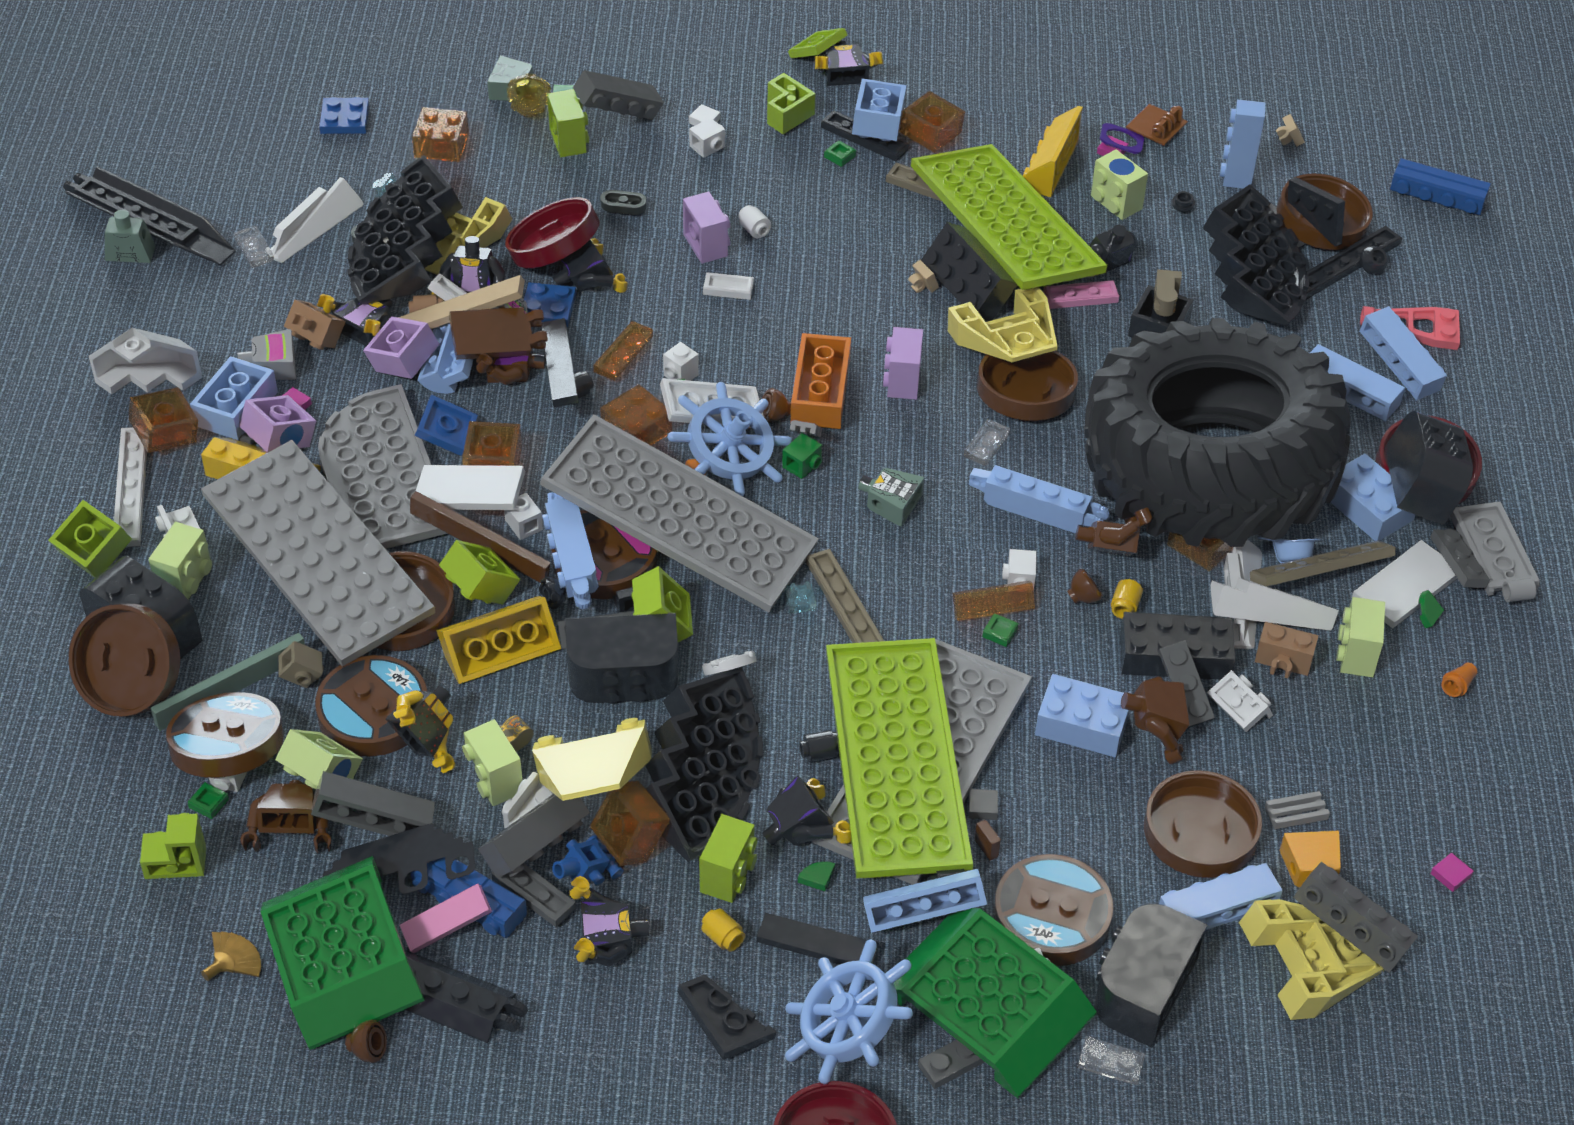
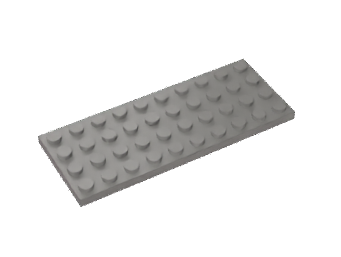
M596 415L589 419L540 481L541 486L767 612H770L819 540V538Z
M293 440L201 488L205 499L342 667L435 613L434 605Z
M935 639L962 801L964 803L969 790L975 784L1030 686L1032 676ZM844 784L827 811L834 821L833 827L841 820L848 822ZM833 836L832 839L812 840L814 844L853 859L851 842L847 844L839 843L836 840V836ZM924 874L893 877L913 885L919 883Z

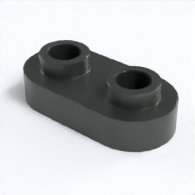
M607 190L600 196L601 208L610 213L639 215L647 209L646 197L641 193Z

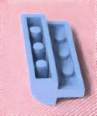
M448 323L433 329V334L440 345L422 365L418 377L419 383L425 388L436 393L445 394L455 392L458 382H462L469 377L474 360H456L451 326Z

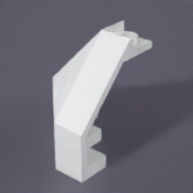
M136 328L129 329L89 356L95 383L111 394L131 381L147 393L165 380L170 381L184 391L202 378L196 350L180 339Z

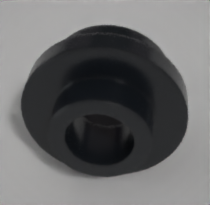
M1180 191L1173 197L1172 206L1179 212H1188L1194 209L1195 200L1191 193Z

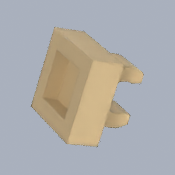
M1291 114L1282 118L1286 126L1276 129L1282 145L1290 143L1292 139L1296 146L1305 143Z
M921 260L912 265L915 274L911 275L908 280L912 283L911 287L916 293L921 292L925 287L931 293L939 288L934 273Z

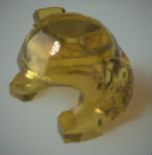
M525 73V75L515 77L509 81L507 97L512 102L511 109L513 111H517L524 117H532L545 111V105L548 104L547 94L551 93V87L546 80L537 77L536 74Z

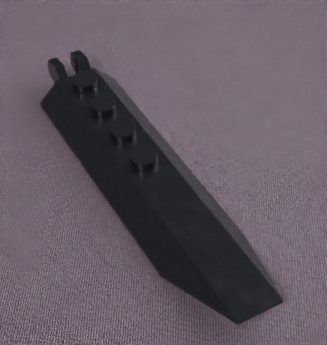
M98 166L94 171L93 177L76 173L73 177L75 183L66 181L63 185L67 195L113 217L116 211L127 210L130 218H142L145 221L151 235L218 265L224 263L236 252L205 217Z
M404 950L425 1000L404 1010L485 1043L489 1042L495 1026L514 1033L518 1029L520 1024L517 1020L503 1014L505 1011L519 1017H524L529 1009H527L526 1005L513 999L516 996L515 993Z

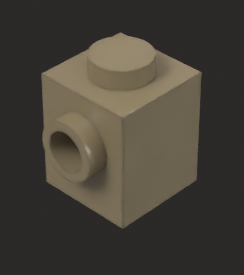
M296 641L292 642L278 656L279 677L307 688L315 680H318L323 673L322 652Z

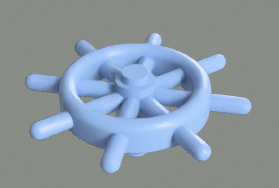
M723 382L716 384L718 398L710 400L700 407L685 395H681L678 398L679 404L694 416L689 423L687 432H670L667 438L671 442H688L693 456L699 463L694 470L703 475L709 471L716 476L732 479L735 493L741 496L745 494L743 479L752 477L759 471L765 473L776 483L782 481L783 476L767 462L772 455L774 446H788L792 442V438L789 436H774L768 422L761 414L769 405L766 399H761L752 407L740 400L728 398L726 385ZM721 414L723 426L711 416ZM702 423L714 433H701ZM750 426L756 435H747L746 429ZM705 443H716L717 446L710 451ZM746 445H760L759 455ZM738 452L750 462L740 464ZM724 453L728 454L729 462L720 459V457Z
M872 939L866 941L859 961L846 962L833 968L828 958H820L818 965L823 976L811 988L804 1003L790 1002L785 1007L788 1014L800 1015V1029L803 1039L787 1050L785 1058L787 1061L793 1062L811 1048L824 1059L818 1077L822 1084H827L831 1080L836 1062H847L864 1055L869 1066H877L879 1057L874 1047L885 1036L893 1019L907 1020L913 1016L911 1008L897 1007V992L894 985L896 980L911 969V962L904 959L884 973L879 967L871 963L877 948L876 942ZM865 980L874 981V983L862 991ZM851 983L849 991L846 993L843 987ZM834 995L830 1004H827L831 997ZM878 995L876 1006L866 1005ZM821 1016H831L820 1024ZM835 1029L831 1042H823L822 1039ZM847 1031H852L854 1036L845 1040Z

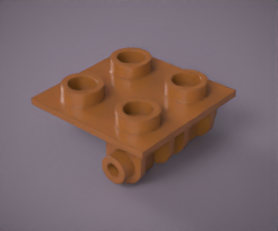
M1148 104L1126 128L1165 146L1188 121L1182 119L1183 109L1181 106H1173L1169 113Z

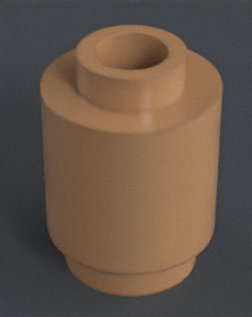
M436 294L413 296V301H409V313L441 303L443 299L436 296Z

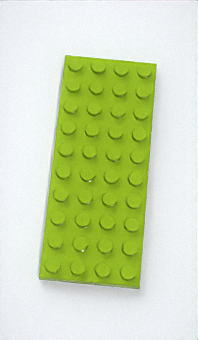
M992 144L911 159L912 169L981 245L1000 263L1022 290L1106 273L1107 264Z
M935 638L826 645L856 879L932 874L939 870H973V860Z

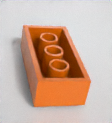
M802 333L791 400V421L796 420L814 423L820 427L841 429L850 364L851 337Z

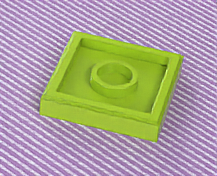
M845 28L817 31L789 49L790 58L819 55L848 36Z

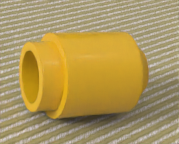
M1124 579L1118 582L1111 601L1112 613L1116 617L1123 619L1124 612L1137 611L1143 594V588L1138 582L1132 579Z
M721 908L710 910L702 919V932L723 950L727 949L729 952H732L745 939L742 926Z

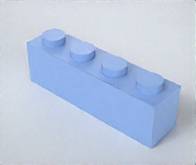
M1237 99L1236 109L1231 108L1229 123H1233V125L1227 128L1226 141H1229V145H1224L1223 159H1226V163H1221L1219 175L1224 177L1223 186L1245 188L1252 184L1265 118V102Z
M1389 306L1365 316L1360 333L1416 401L1441 390L1447 377L1443 368L1436 363L1428 350L1420 344L1415 335L1404 325L1400 317Z
M1319 344L1310 352H1325L1329 357L1328 373L1343 375L1348 403L1384 421H1387L1400 406L1405 387Z
M1267 863L1257 866H1247L1242 871L1232 874L1225 873L1216 879L1204 883L1196 882L1190 887L1179 891L1171 890L1161 896L1159 904L1207 924V930L1243 918L1254 901L1280 899L1282 889Z
M978 869L863 897L871 933L987 905Z

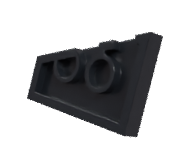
M1297 177L1289 179L1288 202L1335 247L1341 245L1345 201Z
M705 974L679 984L678 994L722 1060L775 1039L776 1030L769 1025L765 1027L755 1019L756 1014L748 1008L744 1010L732 1001V995Z

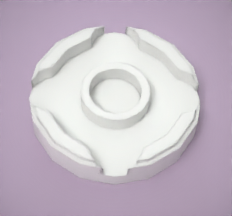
M746 651L742 655L734 654L710 661L711 663L703 664L702 668L704 675H711L745 666L757 660L754 651Z

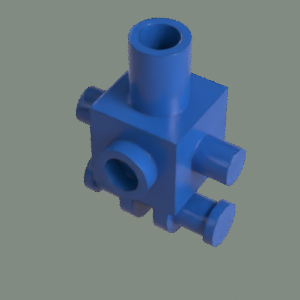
M597 835L591 836L586 842L578 843L576 839L569 841L566 845L569 852L565 858L554 862L552 866L553 874L558 879L570 876L574 880L576 877L582 876L588 882H593L595 886L604 882L605 878L602 873L605 869L610 873L612 879H617L624 872L622 867H619L616 863V856L608 854L610 848L606 844L602 845Z

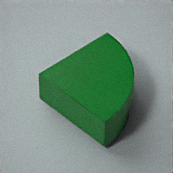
M1426 590L1420 594L1418 604L1421 603L1422 615L1420 620L1425 628H1429L1434 625L1444 609L1432 593Z
M817 862L807 866L799 874L798 883L825 891L835 870V863Z

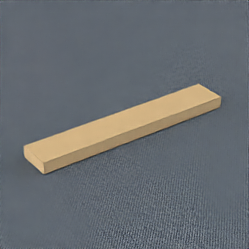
M521 275L398 318L428 323L430 329L450 323V311L491 309L522 298L525 280Z

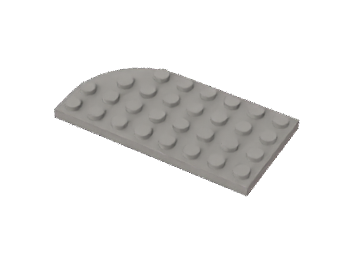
M402 384L362 394L348 401L349 405L340 412L335 411L325 423L326 428L322 436L319 437V457L325 478L381 545L387 549L447 534L410 514V497L416 491L424 465H431L422 439L414 436L417 425Z

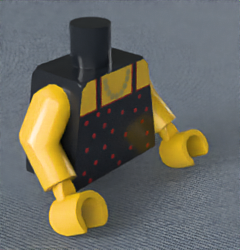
M437 686L433 693L413 690L397 697L396 709L387 716L386 721L415 755L434 756L435 759L432 761V764L436 768L441 767L442 773L454 769V759L447 753L446 747L449 727L453 722V716L444 706L451 697L450 692L441 686Z

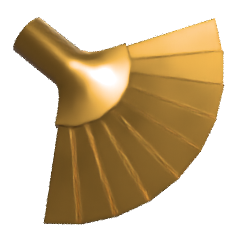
M212 932L215 960L210 966L201 971L206 981H209L220 972H235L259 977L261 959L255 945L241 935L239 936L232 932Z

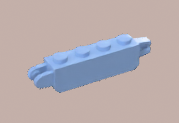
M997 465L994 466L992 471L973 468L969 477V485L984 492V500L988 505L1076 533L1078 525L1091 527L1093 522L1106 520L1110 514V511L1104 505L1101 506V504L1092 502V496Z
M551 492L547 494L548 503H545L547 514L542 515L545 530L551 531V533L547 534L549 547L556 550L555 553H552L555 569H561V572L557 573L560 588H566L568 598L574 597L575 604L579 609H586L590 607L592 602L590 593L595 592L599 586L580 509L574 503Z

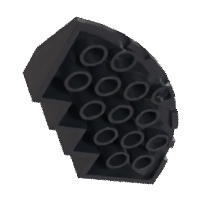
M425 155L400 172L402 176L394 183L389 182L384 187L386 189L384 194L380 198L375 197L366 210L368 214L364 221L358 223L354 232L356 237L353 246H350L348 251L349 269H347L350 277L352 291L360 304L412 295L416 291L423 289L432 282L425 268L443 257L435 243L443 240L453 232L446 219L455 215L463 206L451 185Z
M1249 184L1216 206L1203 226V229L1215 239L1208 251L1221 262L1215 275L1224 284L1228 285L1220 298L1239 313L1287 326L1297 316L1307 298L1306 291L1309 288V276L1306 274L1305 269L1307 265L1306 258L1297 246L1299 241L1295 233L1284 225L1283 216L1280 213L1275 214L1269 207L1271 203Z
M742 666L678 686L663 700L671 718L654 732L662 750L645 765L654 783H651L635 797L648 823L687 862L702 855L721 814L739 820L744 818L750 807V804L747 802L751 790L756 789L760 778L758 769L760 758L763 756V739L759 736L758 724L761 721L759 713H755L752 702L754 695Z

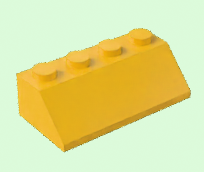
M1077 106L1054 118L1051 126H1047L1045 129L1044 140L1040 139L1038 143L1037 154H1032L1030 167L1025 168L1023 177L1040 195L1052 197L1078 144L1083 109L1081 106Z
M214 437L202 452L201 457L205 475L214 479H220L268 452L264 451L262 447L232 438ZM312 463V464L317 468V470L320 472L321 466Z
M541 596L436 630L445 658L458 684L561 649L546 598Z

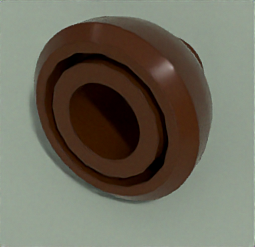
M769 388L764 393L762 399H766L769 405L763 411V415L768 423L779 421L784 416L791 414V402L787 401L786 396L781 391Z
M1079 569L1075 573L1071 581V588L1067 590L1075 604L1078 602L1095 603L1100 601L1103 596L1085 569Z
M372 1019L360 1023L352 1033L348 1034L345 1045L347 1050L353 1052L361 1061L377 1063L382 1059L386 1051L387 1037L381 1023Z

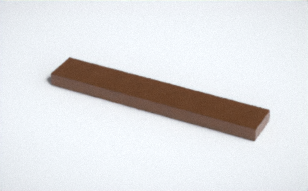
M417 491L410 497V514L461 541L491 548L506 565L538 582L549 576L550 562Z

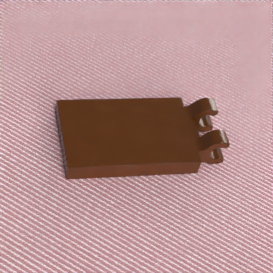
M524 307L450 311L449 313L456 360L476 359L481 353H486L491 358L530 355L533 348H546L545 342H548L546 331H539L534 334L531 331V327H542L541 320H544L543 310L540 309L526 314Z

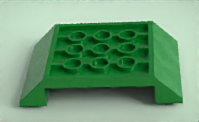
M373 856L263 902L260 912L291 1010L310 1050L353 1032L360 1023L367 1020L375 1019L379 1021L425 1001L416 975L410 967L381 886L382 879Z
M970 908L950 913L906 958L911 962V969L894 982L897 992V1003L901 1007L907 1001L981 1058L994 1069V1080L1017 1099L1023 1095L1097 1014V1011L1073 978L980 908Z

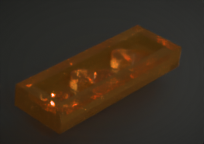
M631 321L593 365L594 373L615 381L653 337V329Z
M1031 581L952 593L954 614L957 621L991 616L994 613L1004 614L1035 609L1033 583Z

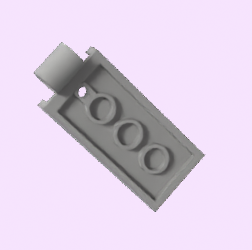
M1501 502L1456 507L1450 517L1460 537L1490 579L1487 587L1484 588L1487 595L1490 596L1494 594V591L1502 590L1506 602L1534 599L1540 580Z

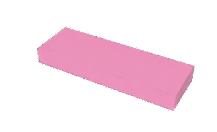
M1114 280L1045 286L1043 289L1050 309L1119 302V294Z
M476 884L400 924V928L409 950L415 953L491 913L492 910L481 885Z

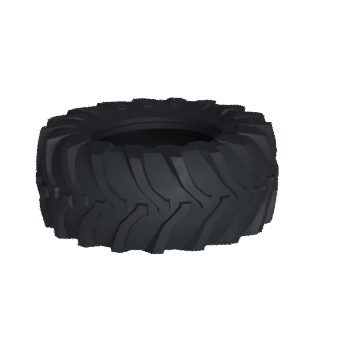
M1212 318L1209 325L1193 326L1184 321L1170 322L1164 333L1142 331L1134 334L1129 347L1113 348L1107 353L1102 369L1096 371L1090 386L1085 414L1084 435L1087 438L1085 445L1087 462L1090 471L1095 472L1093 482L1099 497H1113L1117 501L1115 504V515L1121 520L1136 516L1135 512L1149 508L1152 519L1147 524L1146 533L1154 537L1159 536L1164 531L1181 534L1187 545L1198 547L1202 539L1207 538L1221 539L1230 547H1243L1249 536L1259 535L1271 540L1283 538L1292 523L1308 525L1315 521L1323 505L1331 503L1340 485L1349 452L1350 436L1348 434H1350L1351 422L1343 375L1329 374V357L1325 352L1308 353L1300 348L1302 338L1292 333L1281 338L1267 333L1265 324L1254 322L1249 328L1231 326L1224 318ZM1214 423L1238 426L1254 431V433L1234 437H1210L1179 430V428L1196 424Z

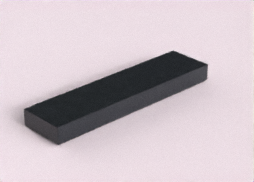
M835 110L821 121V128L895 162L908 151L909 144L899 139L897 141H883L880 138H862L852 134L854 119Z
M765 913L757 934L758 943L817 959L826 957L830 962L836 964L859 961L867 941L863 938ZM876 942L877 948H876V951H875V953H874V956H873V959H872V962H871L872 964H874V961H875V958H876V955H877V952H878V949H879V943H878V942Z

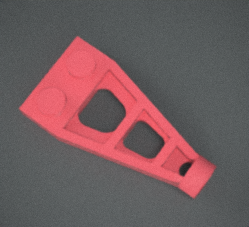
M1363 306L1360 325H1362L1366 315L1381 309ZM1439 307L1392 309L1400 318L1406 319V327L1415 335V338L1420 343L1437 348L1458 350L1460 345L1459 310ZM1417 319L1431 320L1433 322V332L1427 333L1417 330L1413 326V321Z

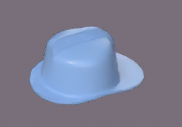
M1258 537L1259 539L1271 540L1265 537ZM1276 539L1271 541L1273 542L1277 560L1280 563L1313 556L1314 542L1320 541V539Z

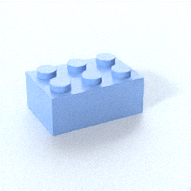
M862 79L854 113L852 134L862 138L874 137L880 138L883 141H897L906 85Z
M230 356L190 403L194 425L239 440L241 435L245 433L239 427L245 400L274 397L278 393L274 370Z
M1364 453L1346 464L1340 485L1331 503L1374 541L1384 539L1414 520L1415 514L1397 508L1390 474L1367 454Z
M1052 674L1038 713L1035 735L1116 757L1130 714V710L1121 708V698L1124 693Z

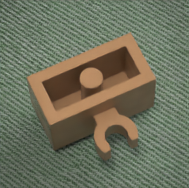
M294 299L284 327L291 329L292 336L302 340L306 338L311 341V346L324 350V347L335 348L346 321L331 313H326L323 309L310 302Z
M1265 622L1255 662L1271 666L1270 674L1273 675L1277 668L1285 670L1284 678H1289L1291 672L1308 676L1319 635Z

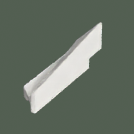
M341 177L328 192L318 187L275 227L273 236L277 240L275 245L266 252V257L280 263L286 261L361 208L363 201L347 181Z
M1248 539L1243 547H1232V553H1227L1223 570L1225 585L1235 588L1238 578L1250 581V572L1261 568L1262 552ZM1232 618L1234 647L1253 649L1255 647L1257 621Z
M1238 578L1235 588L1216 581H1212L1210 585L1212 609L1216 616L1332 630L1339 611L1242 578Z

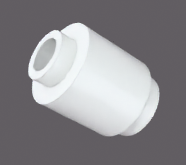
M748 205L740 210L738 215L739 222L754 238L758 239L768 234L771 222L757 207Z

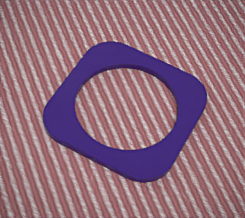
M1104 123L1100 133V140L1106 145L1133 154H1140L1142 152L1144 137L1138 133L1111 123ZM1112 130L1124 132L1133 137L1137 145L1131 147L1120 145L1112 141L1107 136V132Z

